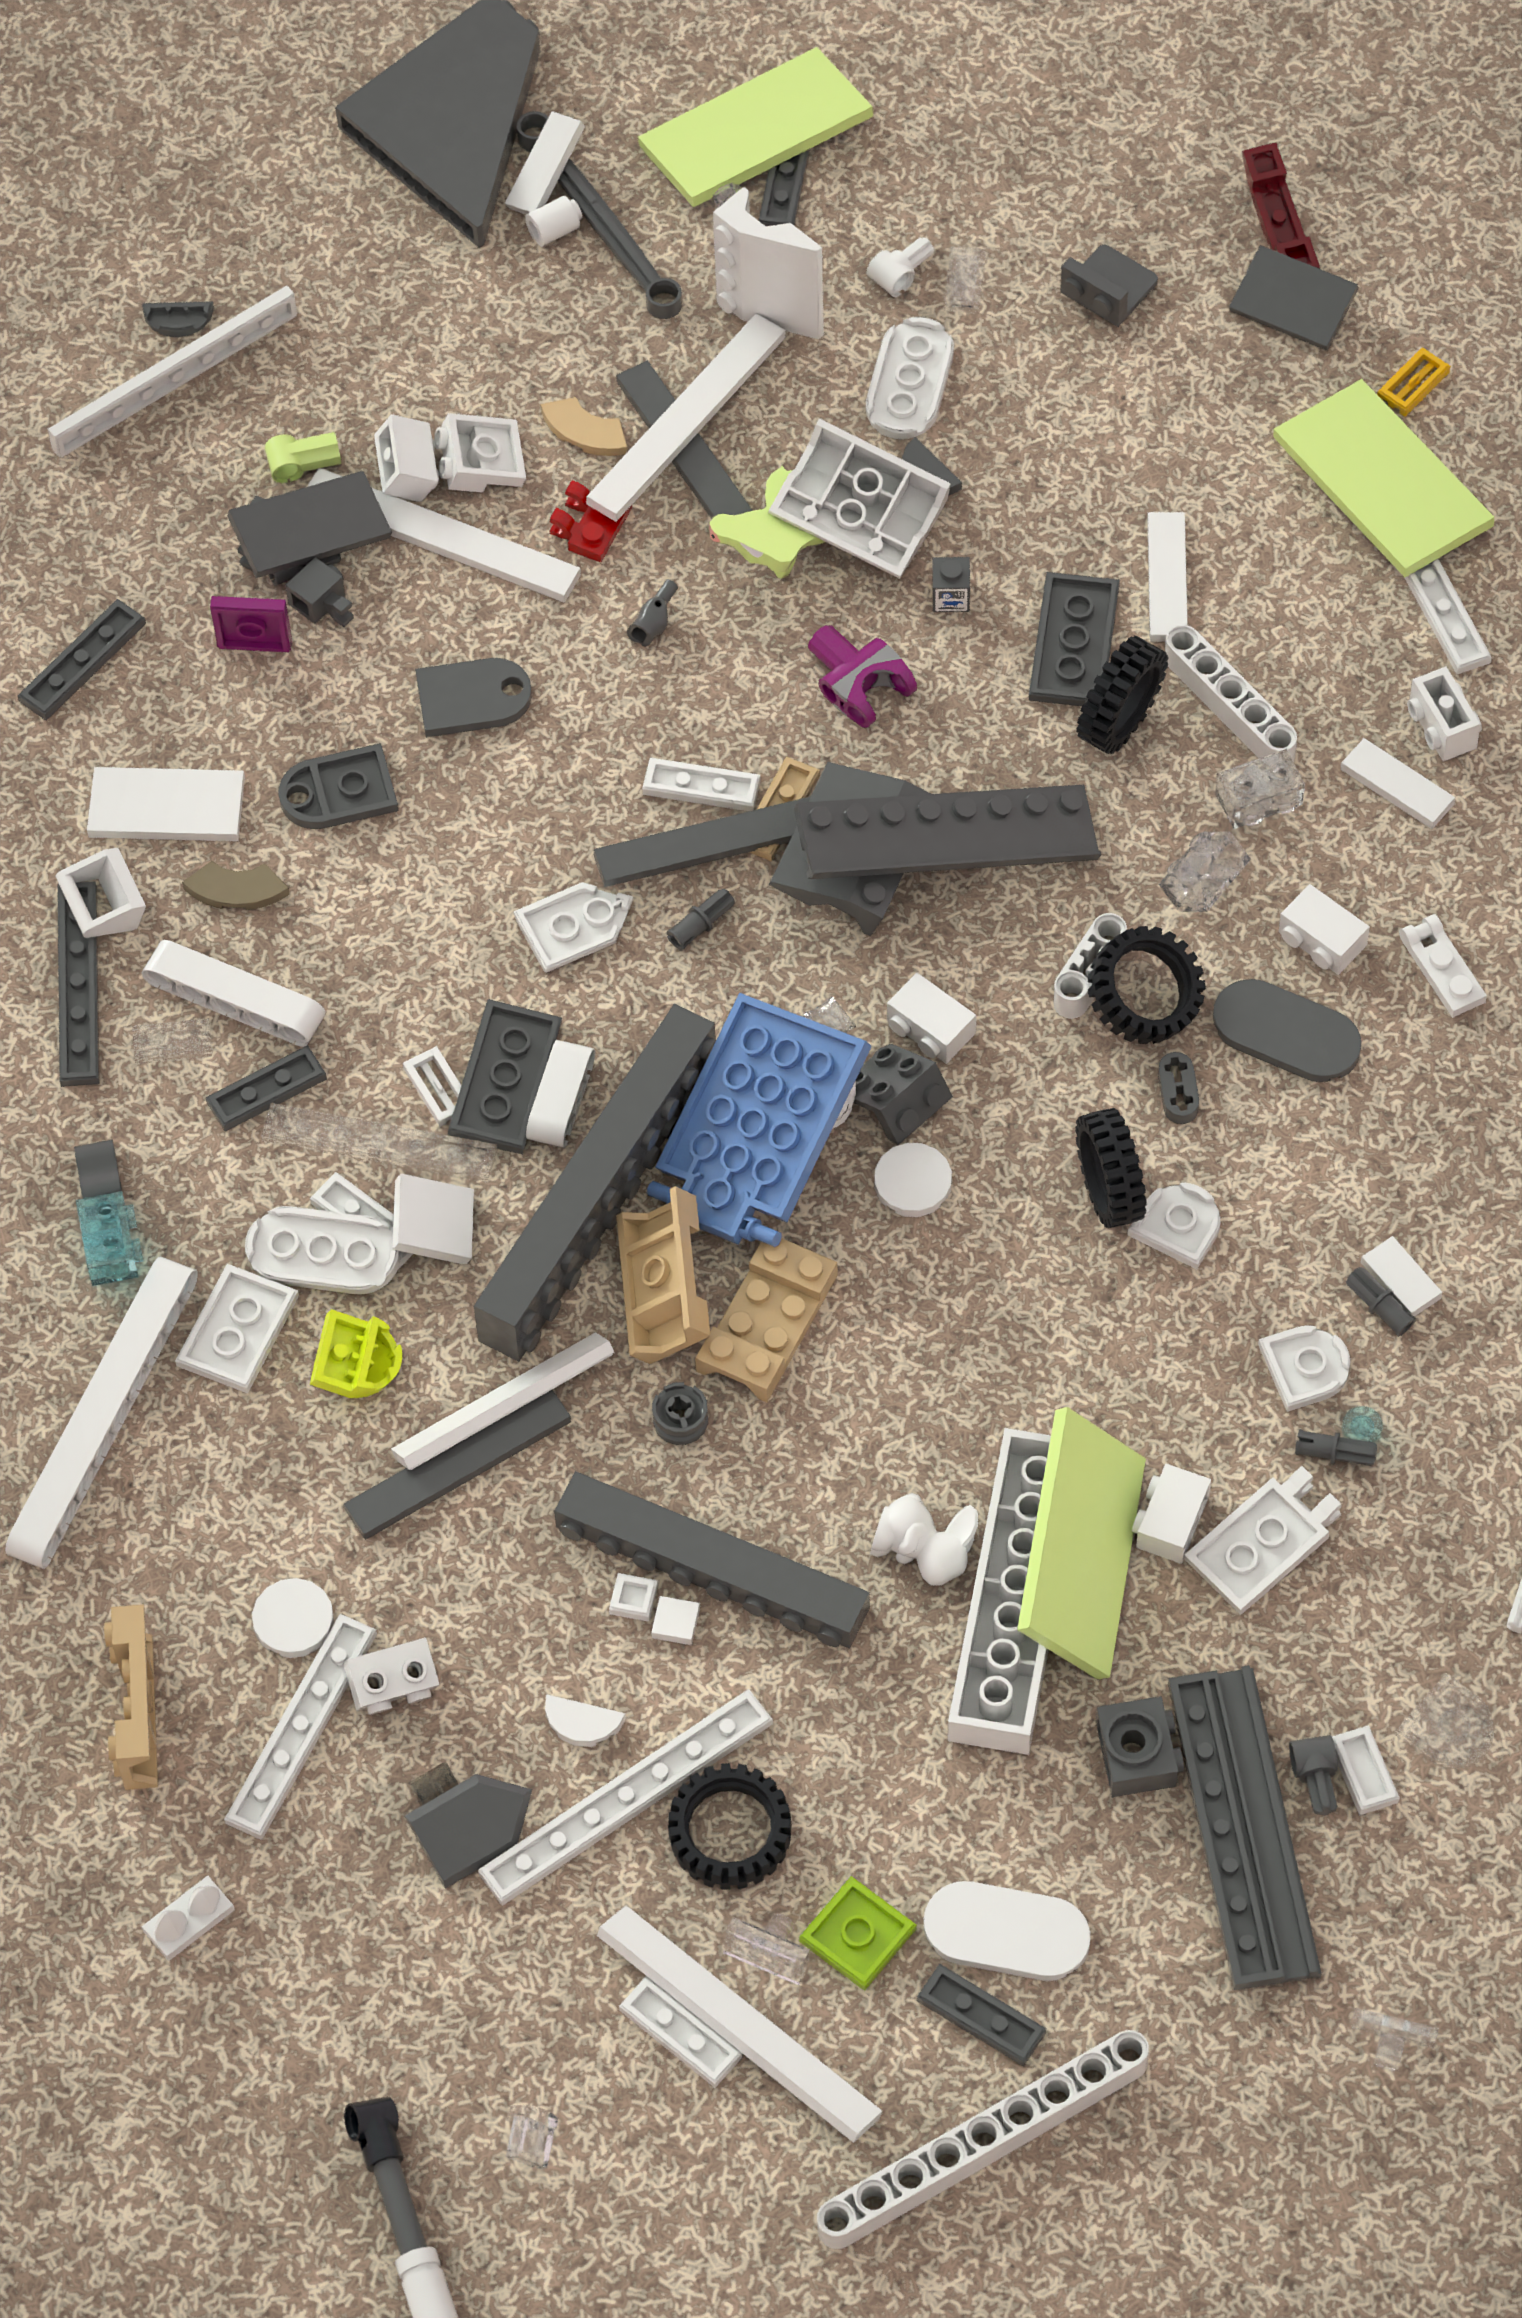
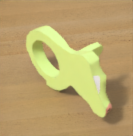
M783 466L774 471L766 481V507L764 509L749 511L739 515L718 514L709 523L710 538L714 542L734 547L749 563L769 567L780 579L790 574L797 554L807 546L825 543V541L769 514V509L787 476L793 471H787Z

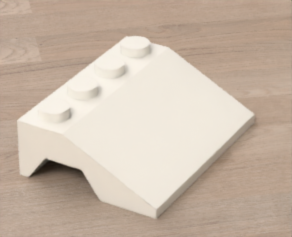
M743 187L713 212L716 300L718 305L726 313H734L743 321L749 322L757 313L787 332L820 339L824 335L822 247L791 223L766 227L750 215L749 191Z
M819 418L808 446L796 468L787 476L769 509V514L900 579L948 499L950 483Z

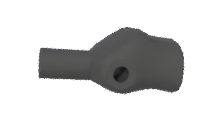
M667 579L657 594L643 604L637 618L627 629V636L630 640L647 647L657 636H660L665 631L668 625L667 604L678 589L675 582Z

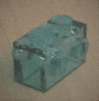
M122 1191L76 1200L87 1269L92 1286L138 1278L136 1263L143 1262L144 1260L140 1239H132L130 1229L138 1227L133 1204L126 1206Z

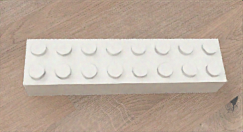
M1009 1428L1004 1429L949 1714L948 1741L1026 1755H1029L1049 1649L1024 1635L1017 1628L1051 1435Z

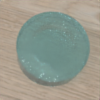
M1354 1407L1343 1418L1342 1435L1344 1438L1374 1442L1376 1444L1382 1434V1418L1370 1407Z

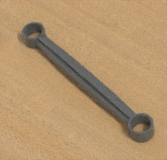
M531 111L523 114L518 119L517 137L521 148L528 152L532 151L539 136H529L524 132L534 127L543 129L549 118L546 114ZM569 158L558 179L559 184L571 200L576 201L583 216L645 290L648 312L658 319H669L676 316L682 308V290L680 285L673 279L661 278L613 211ZM662 293H668L676 297L675 300L666 304L657 303L652 300L653 297Z

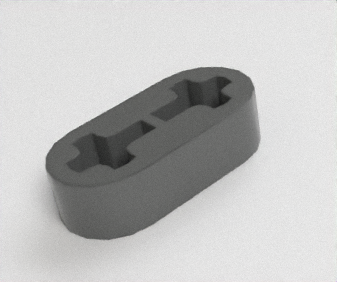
M1181 1052L1168 1053L1160 1060L1158 1070L1164 1113L1170 1121L1176 1124L1190 1123L1196 1118L1199 1110V1094L1194 1066L1187 1055ZM1171 1066H1178L1179 1071H1181L1180 1082L1174 1081V1075L1170 1071ZM1177 1094H1183L1187 1110L1181 1111L1179 1106L1176 1105Z

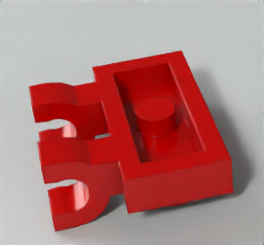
M571 480L565 491V495L569 496L565 506L584 512V515L578 523L569 513L555 508L550 517V523L553 525L549 534L569 540L568 551L601 563L631 511L632 505L615 522L588 506L586 498L590 491L579 482Z

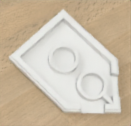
M582 882L514 911V916L543 971L547 973L615 944L632 904L633 896L619 892L617 895L598 890L597 886Z

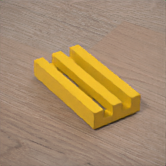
M1421 347L1377 391V395L1383 401H1387L1389 407L1399 409V413L1406 417L1450 373L1451 366ZM1424 360L1428 361L1396 395L1392 393ZM1437 367L1438 369L1406 401H1404V399Z

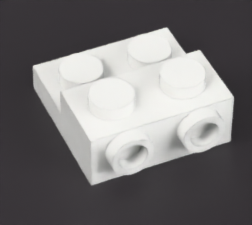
M448 413L442 426L436 429L434 437L435 448L442 449L443 457L439 464L440 478L447 479L448 489L483 493L487 484L523 486L526 480L517 420Z

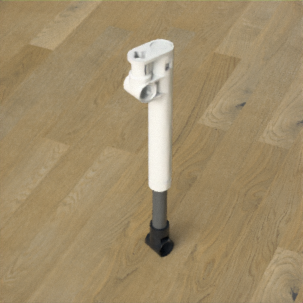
M387 2096L347 2104L344 2111L346 2131L352 2141H359L367 2170L375 2174L401 2255L395 2261V2265L400 2279L403 2280L402 2286L412 2318H458L444 2272L440 2268L441 2263L437 2250L434 2247H427L400 2164L404 2160V2155L396 2135L399 2117L394 2101L391 2097Z

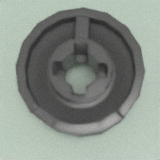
M676 1382L664 1386V1390L659 1395L656 1394L652 1402L653 1425L658 1436L674 1445H687L697 1441L705 1433L708 1426L707 1400L703 1392L695 1385L694 1387L684 1385V1382ZM685 1410V1417L679 1418V1414L675 1413V1411Z

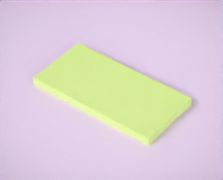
M815 47L638 136V142L645 154L694 208L873 117V107L819 48Z
M1362 379L1274 428L1273 437L1404 577L1411 575L1494 526L1495 517Z
M1065 1407L1055 1410L1017 1630L1095 1679L1109 1678L1111 1674L1134 1535L1132 1528L1137 1516L1146 1458L1072 1409Z

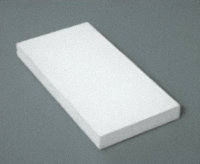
M94 767L87 825L88 838L239 841L245 782L244 771Z

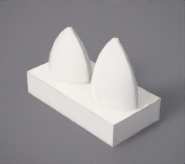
M207 1875L145 1923L142 1929L164 1957L170 1961L235 1909L230 1900Z

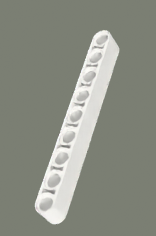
M161 1256L152 1264L8 1536L5 1548L8 1556L42 1569L49 1565L52 1560L50 1558H53L69 1527L66 1523L70 1524L105 1459L103 1457H106L122 1426L121 1424L124 1423L139 1391L157 1360L154 1357L158 1358L174 1328L172 1325L176 1324L191 1295L190 1293L195 1288L198 1276L196 1269Z
M1125 2030L1114 2035L828 2200L820 2207L817 2213V2227L820 2240L825 2246L832 2249H841L851 2245L1137 2080L1145 2073L1148 2065L1149 2045L1146 2038L1134 2030ZM1125 2049H1132L1140 2057L1135 2061L1128 2062L1121 2059L1118 2054ZM1097 2070L1102 2073L1104 2078L1099 2082L1092 2083L1086 2081L1082 2075L1086 2071ZM1052 2091H1061L1065 2093L1068 2099L1063 2103L1055 2104L1050 2102L1046 2095ZM1024 2112L1032 2119L1027 2124L1017 2125L1009 2117L1013 2113ZM988 2133L995 2138V2141L988 2146H980L973 2141V2138L977 2134ZM943 2154H951L959 2161L952 2167H943L936 2160ZM907 2175L917 2176L922 2181L918 2187L913 2189L905 2188L899 2182ZM871 2196L882 2198L885 2202L877 2210H870L862 2203ZM832 2218H842L848 2223L847 2227L841 2231L829 2230L825 2225Z

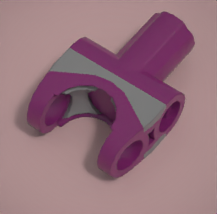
M825 625L814 633L808 643V649L831 670L819 679L818 684L822 694L841 713L863 728H867L876 722V714L866 700L865 693L868 690L878 686H886L899 691L905 697L917 691L916 680L908 666L880 638L873 639L858 650L832 625Z

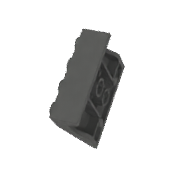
M827 762L808 802L925 795L931 793L906 780ZM796 826L769 885L809 906L829 904L856 918L863 934L871 936L882 921L904 873L808 879L805 851H802L798 827Z

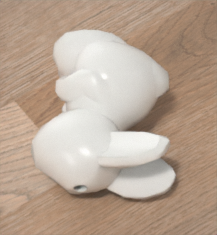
M914 1493L902 1496L892 1502L889 1507H884L870 1554L881 1557L887 1555L892 1550L897 1553L896 1560L902 1564H907L913 1561V1559H917L922 1578L929 1585L941 1586L962 1575L966 1570L968 1563L967 1553L971 1549L978 1527L977 1510L971 1505L965 1506L954 1516L945 1532H937L932 1516L924 1506L920 1496Z

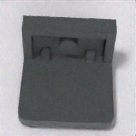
M1105 244L1100 245L1083 264L1069 257L1061 266L1060 293L1117 327L1123 323L1158 284L1157 274Z
M888 1044L878 1049L873 1057L862 1066L855 1081L856 1096L853 1103L873 1111L888 1140L899 1145L953 1096L936 1062L894 1044Z

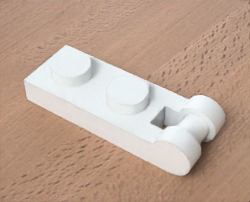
M1432 914L1423 918L1422 924L1415 927L1408 925L1399 930L1401 941L1452 1018L1486 1003L1487 995L1444 932L1442 923L1437 915ZM1430 937L1434 944L1424 947L1421 940Z

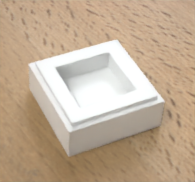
M618 1573L609 1607V1614L649 1622L658 1580Z
M660 1596L651 1632L652 1638L692 1645L700 1612V1603Z

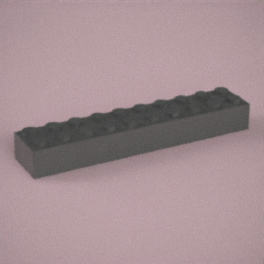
M675 1003L673 1004L474 1304L479 1342L520 1362L526 1351L531 1353L536 1348L541 1337L540 1329L546 1320L551 1322L557 1316L561 1307V1297L566 1290L572 1291L578 1284L582 1273L580 1270L586 1259L593 1260L597 1255L602 1242L601 1236L606 1229L612 1230L616 1226V1215L621 1213L620 1208L626 1198L632 1200L637 1194L641 1185L640 1177L645 1169L651 1170L656 1165L661 1153L660 1147L666 1138L669 1139L716 1042L714 1022Z

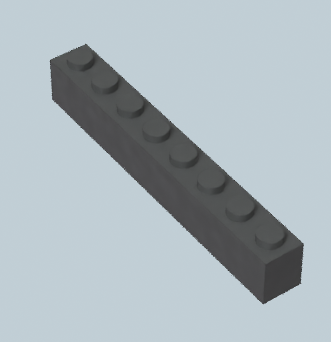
M577 1471L574 1472L554 1510L556 1527L569 1539L579 1541L581 1538L595 1543L600 1551L608 1555L616 1556L619 1553L631 1558L634 1564L644 1570L653 1571L656 1568L668 1573L669 1577L680 1585L690 1586L692 1583L706 1589L707 1594L719 1601L730 1599L743 1604V1608L755 1616L763 1617L767 1614L779 1619L780 1623L791 1631L801 1632L803 1629L817 1635L819 1641L830 1647L842 1645L850 1649L870 1609V1592Z

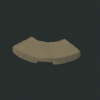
M211 861L182 882L183 889L195 899L220 909L231 907L253 910L274 904L290 895L289 887L266 864L252 870L233 871L224 869Z

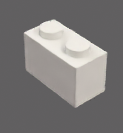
M391 414L374 434L382 493L417 502L423 501L430 491L435 489L439 481V470L436 468L434 456L435 443L431 436L430 423Z
M1309 884L1281 913L1279 933L1288 945L1294 948L1300 947L1310 954L1314 963L1320 968H1329L1339 975L1367 946L1370 926Z
M917 972L887 1002V1022L890 1028L901 1037L906 1035L918 1043L920 1050L932 1059L937 1057L947 1064L976 1034V1014Z
M1165 1463L1161 1476L1153 1475L1150 1481L1146 1498L1151 1500L1147 1510L1140 1509L1134 1521L1132 1532L1137 1533L1136 1548L1182 1564L1184 1555L1187 1553L1208 1501L1211 1479Z

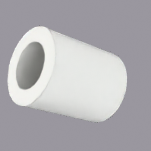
M565 196L525 215L527 228L540 247L580 228L579 220L582 219V212L576 201L573 199L569 200Z

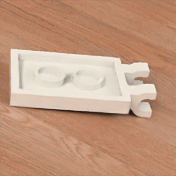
M1303 1466L1297 1469L1282 1485L1272 1477L1184 1555L1185 1561L1240 1615L1329 1538V1531L1325 1527L1341 1516V1512L1338 1510L1341 1508V1503L1331 1493L1312 1511L1300 1500L1313 1489V1485L1310 1483L1313 1480V1476Z

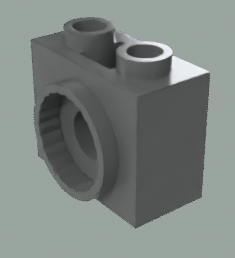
M1162 1696L1098 1706L1096 1709V1727L1111 1797L1177 1787L1178 1772H1184V1764L1180 1747L1173 1748L1170 1735L1176 1733L1174 1717L1171 1709H1164ZM1128 1743H1135L1142 1747V1750L1131 1753L1126 1751L1123 1746Z

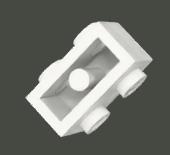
M1443 667L1413 679L1407 707L1414 721L1419 720L1422 725L1424 736L1430 749H1436L1442 761L1477 749L1479 732L1482 731L1480 719L1470 707L1460 685L1455 682L1448 668Z
M426 1637L347 1659L344 1662L356 1710L359 1711L367 1708L369 1715L392 1709L391 1701L406 1697L408 1704L431 1698L430 1690L436 1689L440 1685ZM408 1667L416 1670L417 1678L408 1675ZM367 1679H374L378 1683V1689H372L368 1685Z

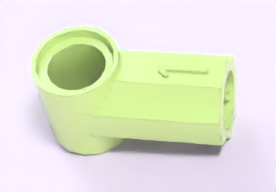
M334 432L298 440L291 435H277L269 439L265 444L271 475L277 483L288 482L287 479H290V482L298 480L305 471L341 464L338 442Z

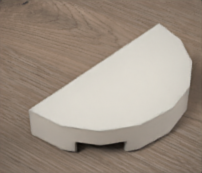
M546 1694L545 1713L551 1728L561 1740L574 1746H596L597 1742L604 1741L611 1735L615 1736L626 1720V1715L622 1712Z

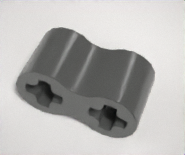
M113 1139L74 1146L85 1213L90 1214L125 1207Z

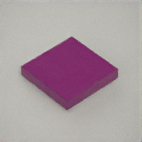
M211 596L210 610L219 649L288 653L291 651L292 635L285 599Z

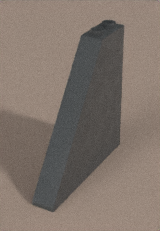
M479 0L335 107L338 129L478 248L485 244L516 138L517 121L523 114L540 55V31L532 20H526L517 13L509 1Z

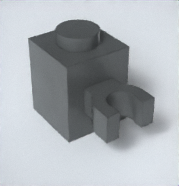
M315 557L285 584L288 605L314 624L327 613L342 627H345L354 619V615L348 611L352 607V602L345 598L344 577L334 565H326Z

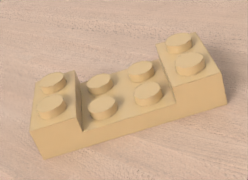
M676 1186L670 1189L671 1202L649 1213L622 1212L616 1215L629 1354L648 1364H653L711 1336L707 1301L696 1295L690 1237L691 1234L700 1231L697 1200L695 1195Z
M781 1238L779 1245L776 1247L760 1242L749 1262V1272L718 1327L713 1326L710 1331L711 1336L706 1338L695 1358L696 1372L703 1375L715 1372L745 1384L758 1399L767 1403L838 1276V1263Z
M144 1604L111 1607V1622L104 1623L106 1647H109L111 1664L118 1663L121 1677H123L124 1683H127L128 1696L123 1697L125 1720H115V1736H108L109 1759L113 1761L114 1776L122 1778L125 1790L158 1787L153 1636L145 1631Z

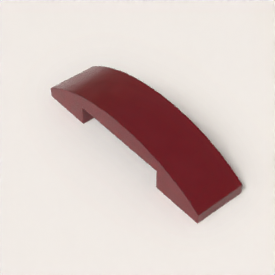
M1277 143L1243 150L1242 158L1249 189L1261 228L1270 249L1320 269L1310 236L1305 237L1285 180L1287 171Z

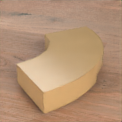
M576 397L541 404V412L547 426L563 442L567 441L572 445L582 448L583 452L600 456L625 455L628 452L619 418L604 419L591 415L581 407Z

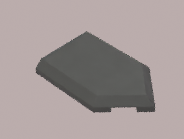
M475 1774L404 1816L445 1888L480 1869L519 1842L532 1789Z

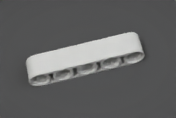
M1177 625L1171 628L1167 633L1165 652L1169 657L1167 660L1168 667L1267 767L1274 770L1289 768L1293 764L1296 754L1297 733L1294 728L1194 628L1187 625Z
M169 940L160 941L142 971L143 978L154 987L158 988L160 986L159 989L188 1001H193L195 1004L226 1016L227 1014V1017L256 1029L261 1028V1031L290 1043L295 1042V1045L300 1047L308 1045L326 1013L318 1002L307 996Z

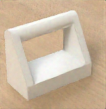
M119 848L102 850L56 874V879L85 938L132 931L138 928L146 905ZM98 879L113 911L93 920L76 883Z

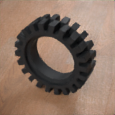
M1135 635L1134 637H1129L1127 642H1122L1119 650H1115L1111 654L1110 663L1106 661L1102 667L1103 673L1101 676L1097 675L1094 683L1096 685L1094 688L1088 691L1086 696L1088 701L1082 705L1080 711L1083 713L1078 717L1077 721L1079 724L1076 728L1077 736L1108 755L1114 754L1115 751L1118 752L1122 745L1126 744L1130 739L1131 732L1135 733L1138 729V723L1144 721L1147 716L1145 712L1148 707L1152 708L1155 702L1153 700L1154 695L1160 692L1162 686L1159 684L1165 679L1166 673L1164 671L1168 668L1167 660L1169 657L1167 653Z

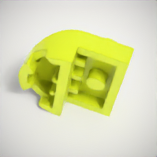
M331 1309L325 1317L309 1385L348 1398H363L373 1395L385 1388L399 1372L402 1364V1347L400 1344H396L394 1338L389 1333L390 1326L381 1319L372 1316L369 1321H365Z

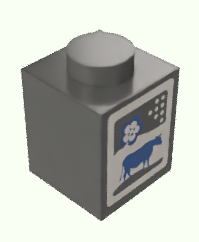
M932 557L933 612H970V557Z

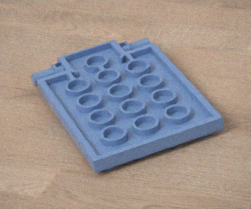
M742 993L738 994L655 1166L661 1172L685 1181L681 1189L696 1196L699 1229L738 1245L742 1238L751 1242L759 1240L773 1247L779 1245L782 1238L781 1232L762 1225L761 1220L752 1216L755 1210L786 1223L788 1222L872 1047L867 1041ZM655 1181L648 1185V1196L666 1202V1204L671 1202L670 1187Z

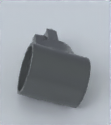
M1325 1735L1289 1741V1754L1294 1776L1299 1778L1301 1782L1307 1783L1313 1812L1322 1816L1335 1812L1338 1806L1331 1777L1337 1772L1338 1763L1332 1736Z

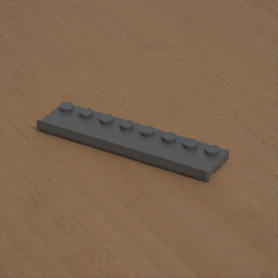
M1084 784L799 802L794 808L802 851H805L808 864V879L1098 860L1101 856V851L1098 850Z
M1247 1665L1241 1666V1670L1218 1673L1216 1670L1169 1678L1170 1697L1234 1991L1315 1977L1316 1979L1321 1978V1968L1253 1668Z

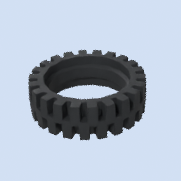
M1139 926L1135 930L1133 928L1128 929L1109 941L1098 952V956L1090 966L1093 970L1088 974L1087 982L1092 983V985L1088 989L1089 997L1096 998V1001L1091 1004L1094 1012L1101 1010L1104 1015L1099 1020L1104 1025L1109 1022L1112 1023L1113 1026L1110 1031L1115 1035H1119L1122 1032L1125 1033L1124 1040L1132 1042L1138 1039V1044H1148L1151 1041L1153 1044L1160 1043L1182 1031L1200 1011L1199 1007L1203 1004L1205 997L1201 993L1206 989L1205 981L1199 980L1204 974L1202 965L1194 966V962L1198 957L1194 951L1190 954L1185 952L1189 945L1184 940L1178 943L1174 941L1176 934L1169 931L1163 935L1162 928L1153 927L1148 930V926ZM1131 951H1144L1157 956L1169 966L1177 980L1179 992L1177 1007L1171 1015L1160 1020H1150L1136 1015L1123 1003L1116 990L1114 980L1116 963L1123 955Z
M1115 1108L1079 1116L1076 1120L1077 1126H1075L1077 1134L1076 1144L1079 1148L1077 1153L1082 1163L1080 1168L1085 1176L1084 1183L1086 1189H1089V1197L1091 1203H1094V1210L1096 1215H1099L1100 1222L1106 1228H1113L1144 1219L1146 1214L1145 1206L1147 1205L1144 1195L1146 1193L1145 1185L1142 1182L1144 1177L1138 1164L1140 1163L1139 1156L1135 1153V1143L1133 1139H1130V1130L1128 1126H1125L1123 1116H1120V1112Z
M730 1763L721 1764L720 1770H715L713 1766L704 1768L703 1775L700 1776L696 1772L690 1777L688 1785L682 1784L678 1789V1796H674L671 1803L668 1832L673 1854L677 1857L682 1869L689 1871L690 1877L696 1881L700 1878L704 1881V1885L712 1888L714 1884H718L721 1890H730L731 1885H737L738 1889L748 1887L749 1882L753 1881L755 1885L762 1882L764 1875H772L777 1869V1864L783 1862L791 1841V1815L784 1793L781 1789H777L776 1782L772 1778L768 1777L765 1779L763 1772L756 1768L753 1772L748 1771L747 1765L738 1764L737 1769H731ZM738 1791L755 1798L764 1806L771 1822V1831L766 1844L755 1855L742 1861L721 1862L706 1857L696 1848L689 1834V1823L693 1812L705 1798L719 1792Z

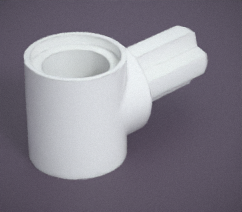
M925 237L918 238L902 252L894 250L890 253L888 250H883L871 260L867 268V276L890 295L898 297L901 295L899 291L902 289L906 291L911 286L915 277L914 268L933 254L934 247Z

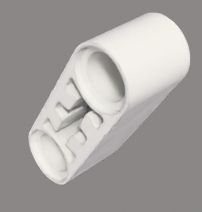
M1105 913L1098 916L1057 976L1054 984V1008L1060 1016L1069 1019L1078 1018L1086 1012L1095 997H1089L1088 989L1092 985V983L1087 982L1088 974L1093 970L1090 966L1095 956H1098V952L1111 941L1102 937H1116L1127 930L1126 922L1119 915ZM1084 969H1087L1086 976L1083 974ZM1067 993H1075V994H1077L1078 996H1076V997H1068V996H1065L1064 994H1067Z
M560 1040L555 1041L528 1119L527 1139L563 1148L567 1146L568 1141L565 1140V1137L571 1134L590 1077L587 1071H592L594 1065V1048Z

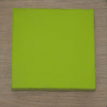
M850 1876L799 1936V1942L865 1991L916 1931L917 1924L854 1877Z

